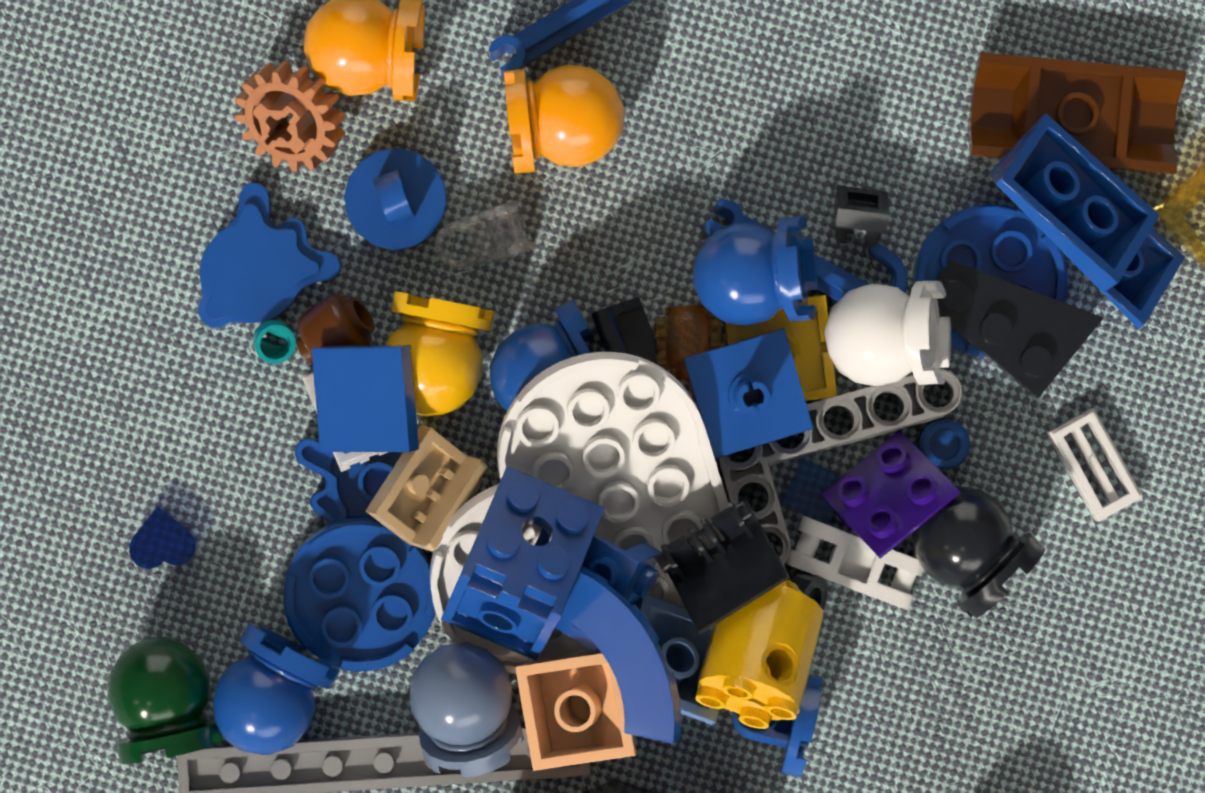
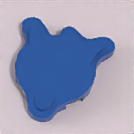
M248 183L240 192L236 217L228 227L216 234L202 256L200 265L202 298L198 307L199 317L204 324L212 328H222L231 323L253 324L275 319L293 305L298 295L306 287L316 282L329 281L338 277L341 272V262L333 253L315 250L311 247L305 224L300 219L290 218L280 226L273 225L271 222L270 195L268 190L261 184Z
M304 438L298 442L295 448L297 461L304 467L322 475L326 480L325 487L311 496L310 505L329 524L349 518H374L366 512V509L403 454V452H388L381 456L377 454L369 457V461L362 464L357 462L350 465V469L341 472L333 452H320L319 440Z

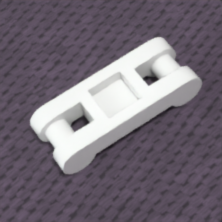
M804 515L802 516L797 529L802 531L796 549H791L785 564L909 610L914 597L909 594L916 575L921 577L924 571L917 558L892 549L879 559L859 536ZM821 539L835 544L828 563L814 558ZM884 564L897 568L891 586L878 582Z

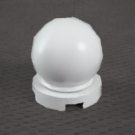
M916 281L911 289L910 296L898 287L873 283L848 291L831 308L824 331L828 355L838 371L855 383L872 386L899 382L911 371L918 385L944 384V376L939 374L938 370L939 368L950 366L951 322L950 316L940 317L937 299L945 298L946 296L941 281Z

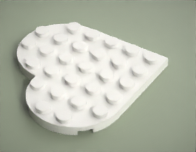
M594 352L570 357L552 365L535 376L516 396L504 417L497 445L500 479L506 467L509 466L605 507L595 533L625 551L645 542L661 552V545L664 543L668 545L682 535L686 538L690 537L687 531L688 528L692 526L698 532L703 528L701 524L702 519L706 518L709 523H712L711 517L728 507V500L708 435L695 402L685 387L672 374L651 361L618 352ZM495 485L467 501L449 521L442 535L443 539L432 554L430 585L436 615L449 638L455 644L469 642L487 649L503 663L507 673L516 674L515 667L531 658L441 621V617L497 490L498 485ZM538 525L523 527L522 535L528 543L535 545L542 527ZM656 563L654 569L659 571V575L648 595L685 608L668 573L665 574L659 564ZM554 628L538 658L591 650Z

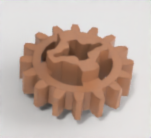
M283 61L276 69L270 63H267L258 72H254L241 85L244 90L235 98V103L242 107L235 115V120L248 126L242 137L244 140L255 139L259 145L256 147L255 154L258 156L263 155L266 151L272 155V166L278 167L286 160L292 172H297L304 164L310 171L314 170L322 161L326 162L338 149L337 144L345 136L346 132L338 126L346 118L344 112L333 109V104L339 99V96L335 93L326 95L322 90L326 80L323 77L315 82L308 78L309 69L307 66L303 65L296 73H293L289 61ZM292 114L293 117L288 120V116Z

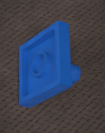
M784 328L683 358L714 458L814 429Z

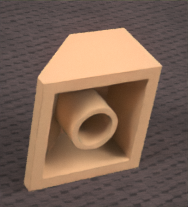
M584 651L538 658L537 661L529 659L515 667L533 771L637 755L634 735L624 733V707L616 677L601 651L596 653Z

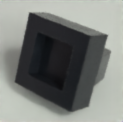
M837 185L834 201L837 241L846 244L849 230L859 229L866 231V247H874L881 234L886 233L889 219L888 192Z

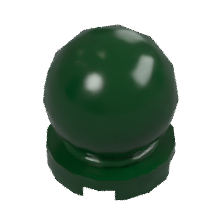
M148 637L121 653L108 675L107 700L115 719L129 730L127 737L116 742L120 763L143 762L142 755L165 749L167 758L209 748L214 746V742L223 741L222 734L215 720H206V717L202 716L210 700V675L200 655L185 644L169 637Z

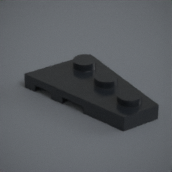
M953 260L948 261L933 280L941 281L946 292L945 298L937 299L940 317L950 316L951 329L1035 398L1041 396L1103 320L1101 316Z

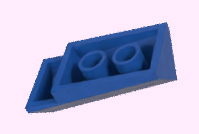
M1045 113L990 171L995 184L1139 329L1147 322L1185 256L1153 229L1160 215Z

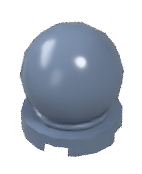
M469 642L442 645L423 658L411 677L410 706L411 712L421 728L419 739L426 764L439 774L442 768L460 770L462 778H472L488 774L506 765L511 760L510 750L518 741L522 743L524 736L518 710L512 705V686L509 674L503 663L487 649Z

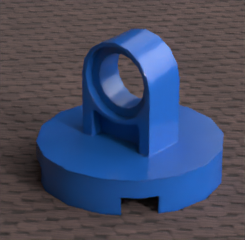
M401 148L379 150L361 160L349 176L344 195L347 217L356 232L372 245L392 251L412 249L429 240L442 223L448 203L445 183L435 166L419 153Z
M809 674L800 712L795 720H771L768 728L758 729L744 725L738 719L740 714L732 712L733 725L741 736L749 740L784 748L780 773L802 777L807 759L803 758L805 747H808L812 741L820 704L822 676Z

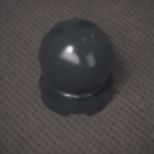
M956 486L961 493L912 533L913 553L926 574L944 586L961 588L962 593L957 600V605L970 617L978 618L1009 593L1002 585L1020 567L1027 575L1041 559L1046 549L1030 532L1021 537L1013 536L1012 520L997 499L981 489Z

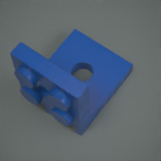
M507 466L441 617V621L537 661L561 618L605 507ZM527 525L542 527L549 536V543L543 546H534L528 543L522 535V528Z

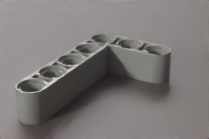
M944 369L938 370L939 374L944 376L945 382L943 385L947 387L950 397L948 404L944 407H933L926 402L923 394L925 385H918L914 375L904 377L899 382L882 386H871L807 404L814 429L802 432V442L798 447L786 449L778 445L775 440L753 447L752 457L742 463L733 462L726 455L716 458L728 502L732 501L735 505L738 504L739 491L747 485H756L765 491L767 495L766 507L759 512H754L765 534L772 535L778 539L781 545L779 559L784 564L789 558L791 543L769 466L928 423L949 415L959 405L962 397V385L952 372ZM881 395L895 398L900 405L901 412L899 418L894 421L881 420L874 411L873 404L875 399ZM831 409L844 410L851 419L850 431L844 435L830 433L824 425L825 413Z

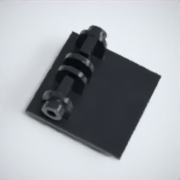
M743 500L736 505L732 501L729 502L727 508L711 517L712 523H709L706 518L702 519L701 524L703 528L696 532L691 526L687 529L690 537L686 538L682 535L668 545L664 543L660 546L662 551L655 555L660 568L665 574L668 573L700 634L790 578L747 501Z

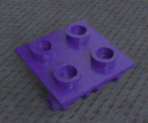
M899 430L821 493V496L837 512L841 522L849 530L852 528L881 559L961 492Z

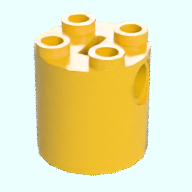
M786 580L714 625L698 679L696 701L709 708H725L740 714L738 719L741 723L758 729L768 728L771 720H795L800 712L823 621V609L815 600L803 594L795 583Z

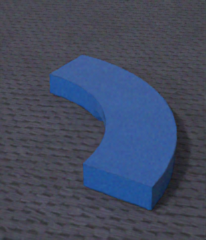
M581 566L561 618L583 632L597 646L609 663L622 696L625 719L624 733L671 744L676 743L680 740L681 736L680 698L674 672L670 673L666 659L657 642L660 640L658 635L635 604L631 606L616 590L608 585L609 581Z

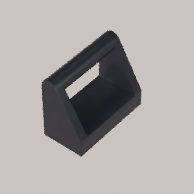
M639 297L606 307L591 314L605 352H618L638 356L668 371L658 344L657 353L655 351V337Z

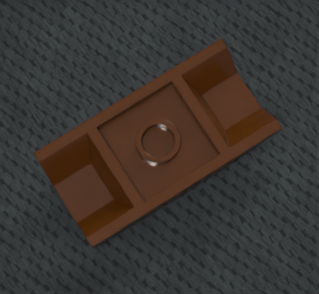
M980 52L971 90L968 123L970 156L1002 159L1037 120L1046 113L1109 170L1176 174L1177 159L1174 150L1177 103L1185 82L1186 71Z

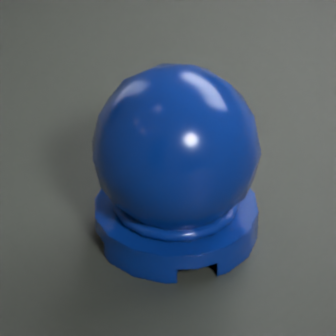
M803 216L781 218L775 234L758 224L735 223L716 230L703 241L694 259L692 282L701 304L715 317L733 325L752 326L770 320L781 309H784L789 321L814 320L817 308L815 305L807 304L808 291L818 290L817 264L813 239H802L800 233L801 229L807 226L806 218Z
M573 299L554 308L560 320L555 321V326L534 323L518 328L498 345L490 364V383L495 400L506 411H508L520 391L542 371L570 357L591 353L585 341L593 338V335Z
M249 622L239 640L242 645L248 648L247 653L249 655L232 662L218 679L212 701L214 718L223 738L238 750L254 754L272 755L293 747L309 730L316 710L313 689H317L319 686L331 689L340 673V669L323 658L318 662L301 654L303 650L302 645L266 627L260 626L259 628Z

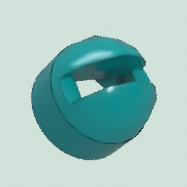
M267 320L260 323L254 331L253 346L263 361L270 364H279L292 356L296 348V339L289 326L284 322ZM268 332L285 340L283 345H280L263 336Z

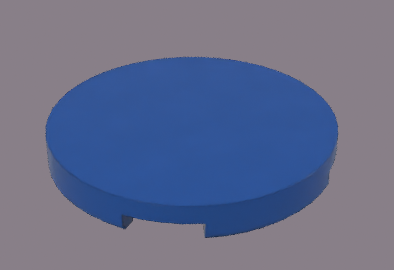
M999 204L977 205L952 214L930 232L921 245L915 260L912 286L916 281H933L948 261L953 260L1061 302H1065L1068 275L1062 251L1024 212L1010 206ZM951 329L952 349L971 356L985 357Z
M349 518L324 526L305 540L294 554L287 569L284 581L283 605L288 625L304 649L307 648L318 658L331 662L338 666L339 669L361 672L378 670L395 664L414 651V648L426 635L435 617L436 612L430 585L431 561L424 549L409 545L374 518Z

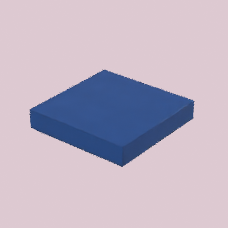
M411 345L320 346L311 349L320 452H412L419 449Z

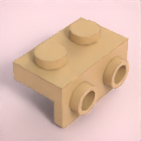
M421 425L417 430L419 449L412 452H403L367 507L366 512L409 545L434 551L443 539L442 535L453 515L466 501L470 500L478 492L481 478L486 472L488 465L481 459L466 456L434 429Z

